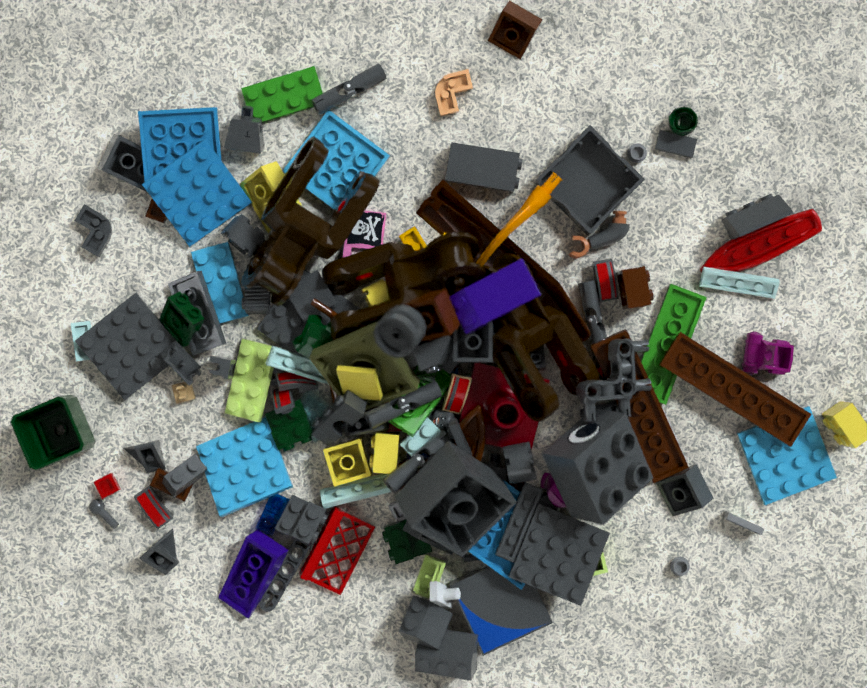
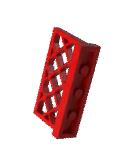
M334 506L299 572L300 578L306 581L309 580L341 595L375 526ZM343 516L351 520L352 526L341 529L340 521ZM361 526L369 528L367 535L358 537L356 528ZM354 529L356 539L346 542L343 532ZM341 533L344 543L333 546L331 542L332 537ZM358 542L360 547L358 552L350 554L347 545ZM345 546L348 555L337 559L334 550ZM332 551L335 560L324 563L322 556L324 553ZM349 559L351 563L350 568L341 571L338 562ZM336 563L339 572L328 576L325 567ZM324 568L326 577L321 579L313 577L315 570ZM341 576L342 583L339 589L332 586L329 579Z

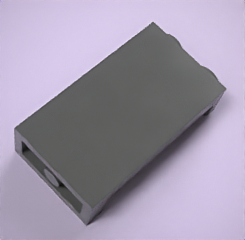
M451 142L445 181L450 184L459 183L513 193L514 189H518L520 178L516 177L517 170H521L523 159L519 158L520 153Z

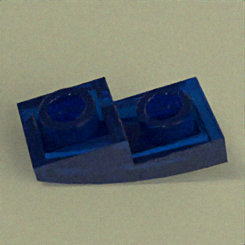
M280 494L269 497L255 529L273 536L275 527L290 499Z

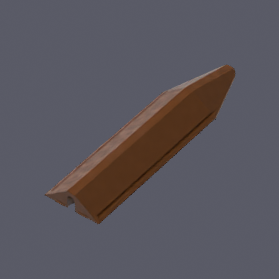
M444 179L431 191V196L424 200L416 212L440 235H443L444 232H463L477 238L480 249L478 255L473 259L474 263L478 261L491 241L500 232L498 227ZM507 237L484 265L493 267L496 258L506 253L519 256L532 271L535 284L541 293L538 299L542 306L549 305L566 314L582 342L588 340L591 335L590 330L561 284Z

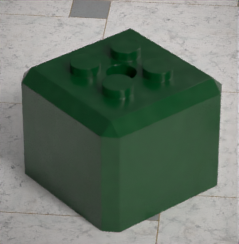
M73 395L55 397L13 415L10 421L28 466L34 470L51 466L91 449L96 442L78 398ZM58 425H62L65 429L62 436L56 433Z

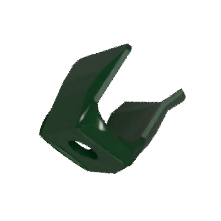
M309 315L301 335L293 340V346L296 351L307 358H310L314 348L333 341L330 322L323 325L321 323L322 316Z

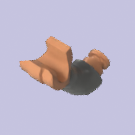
M613 211L615 218L612 219V223H609L605 230L588 237L587 240L582 236L573 235L571 240L580 241L582 243V250L580 252L572 251L568 256L580 258L589 249L601 248L623 239L630 228V224H626L627 218H624L627 215V211Z

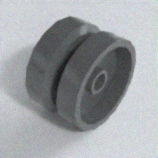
M396 305L390 308L374 327L375 342L387 355L395 358L405 357L415 349L425 336V321L420 313L412 307Z

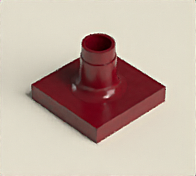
M473 363L470 373L472 381L458 423L460 424L471 410L480 405L485 422V444L503 448L506 445L530 442L532 450L539 422L532 420L523 411L498 366L487 363ZM542 377L544 381L549 384L550 380L548 378ZM504 404L515 406L511 417L505 420L497 419L496 414L500 406Z

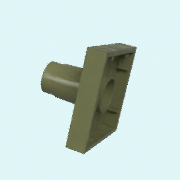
M378 321L314 348L309 358L338 396L340 394L343 395L336 372L338 365L376 369L383 397L381 401L363 399L367 402L365 410L416 391L420 382L403 357L395 358L389 356L378 347L374 338V327Z

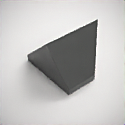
M159 440L123 448L144 466L147 473L157 471L158 468L166 469Z
M173 529L140 557L143 562L164 575L169 573L179 563L176 555Z

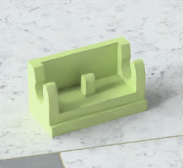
M427 554L425 555L413 589L415 594L430 599V582H440L446 561Z

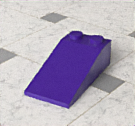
M520 259L464 288L449 298L465 333L468 334L479 330L535 299L541 293L524 260Z
M256 530L246 536L218 598L249 619L280 569L289 550L260 530Z

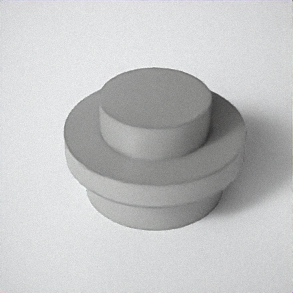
M636 143L629 147L627 155L630 161L640 163L646 158L647 150L642 144Z
M675 557L670 563V569L675 575L684 576L688 573L690 564L684 557Z

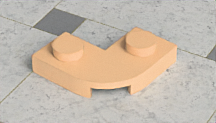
M468 69L447 74L438 82L435 89V97L440 117L458 113L459 109L455 93L473 89Z

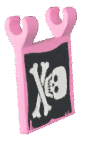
M364 211L344 242L343 258L351 255L352 248L370 249L383 244L386 213Z

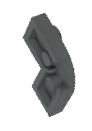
M84 204L74 220L91 230L81 247L100 257L111 239L112 226L104 215Z

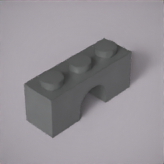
M349 390L343 395L340 394L332 406L329 405L325 409L321 417L315 418L312 423L313 431L311 435L331 447L342 435L344 423L341 421H345L353 426L364 415L367 402Z

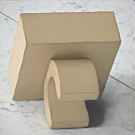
M186 382L171 385L176 404L196 399L192 384L189 386Z

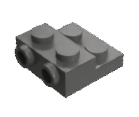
M292 494L275 530L310 547L311 543H315L320 533L317 531L320 525L324 526L328 519V515H326L327 510Z

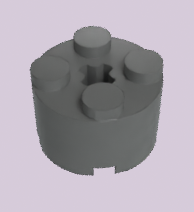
M243 214L240 216L236 215L221 234L223 237L227 235L230 244L242 254L248 253V258H251L261 244L265 242V233L257 226L253 228L249 223L250 220Z
M530 442L503 446L509 484L537 480Z

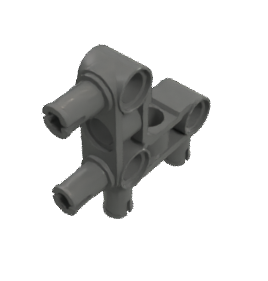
M629 338L614 339L609 343L608 360L611 366L609 378L604 381L587 380L580 382L576 387V395L583 404L584 421H596L595 403L611 399L618 400L620 413H626L628 417H631L630 399H632L636 392L650 391L652 386L645 385L652 384L649 378L636 380L634 353L649 351V347L643 346L649 345L647 339L633 341Z

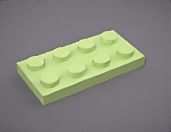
M246 339L241 340L226 404V414L255 422L262 421L274 367L265 364L272 347L271 345Z

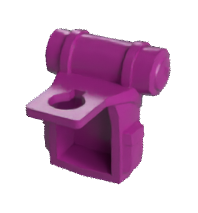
M755 331L747 333L742 371L750 376L758 374L759 370H768V373L785 375V373L791 371L794 352L793 345L788 341L773 339L772 342L763 340V335Z

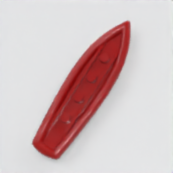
M809 209L784 217L741 237L731 239L719 247L706 260L700 272L702 273L703 267L740 272L763 264L822 231L821 220L814 209Z

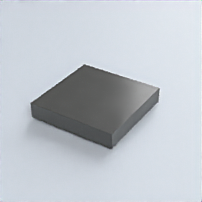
M318 270L302 278L294 289V293L290 295V300L304 323L307 322L309 315H319L322 313L310 305L313 298H316L329 308L338 303L327 284H324Z

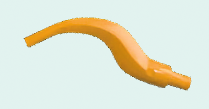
M553 172L542 186L537 185L523 206L491 241L476 262L477 264L484 265L499 245L516 228L546 205L552 198L550 194L562 181L559 176L557 177L556 173Z

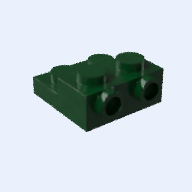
M178 292L167 298L159 321L182 347L189 345L193 334L200 330L204 317L201 311L190 303L187 295Z
M301 399L295 401V408H292L293 410L287 414H276L275 410L265 413L278 450L283 449L285 452L294 448V444L299 441L305 444L312 440L313 426Z
M406 519L384 526L385 531L382 532L385 543L389 542L391 548L388 550L389 558L391 561L394 560L395 564L432 552L430 544L415 538L403 530L407 522Z

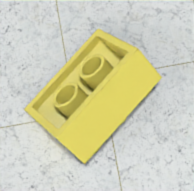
M277 161L261 166L240 183L242 189L251 200V205L260 220L268 200L284 177V173ZM261 220L267 233H269L271 229Z

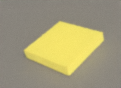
M338 365L336 372L343 394L349 390L361 399L381 401L383 395L376 369Z

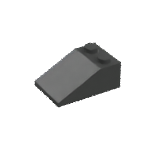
M113 134L98 169L146 191L142 186V183L145 181L141 146L120 135Z

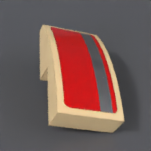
M452 373L442 406L443 411L461 414L471 385V377Z

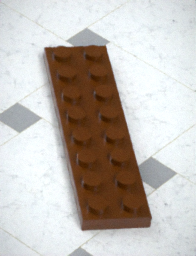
M626 329L590 345L606 380L611 375L608 345L614 339H631ZM637 352L634 353L636 380L648 378ZM653 387L650 391L636 392L632 399H630L631 417H628L653 475L652 481L656 483L689 468Z
M681 332L677 334L659 363L666 370L790 447L811 416V413Z

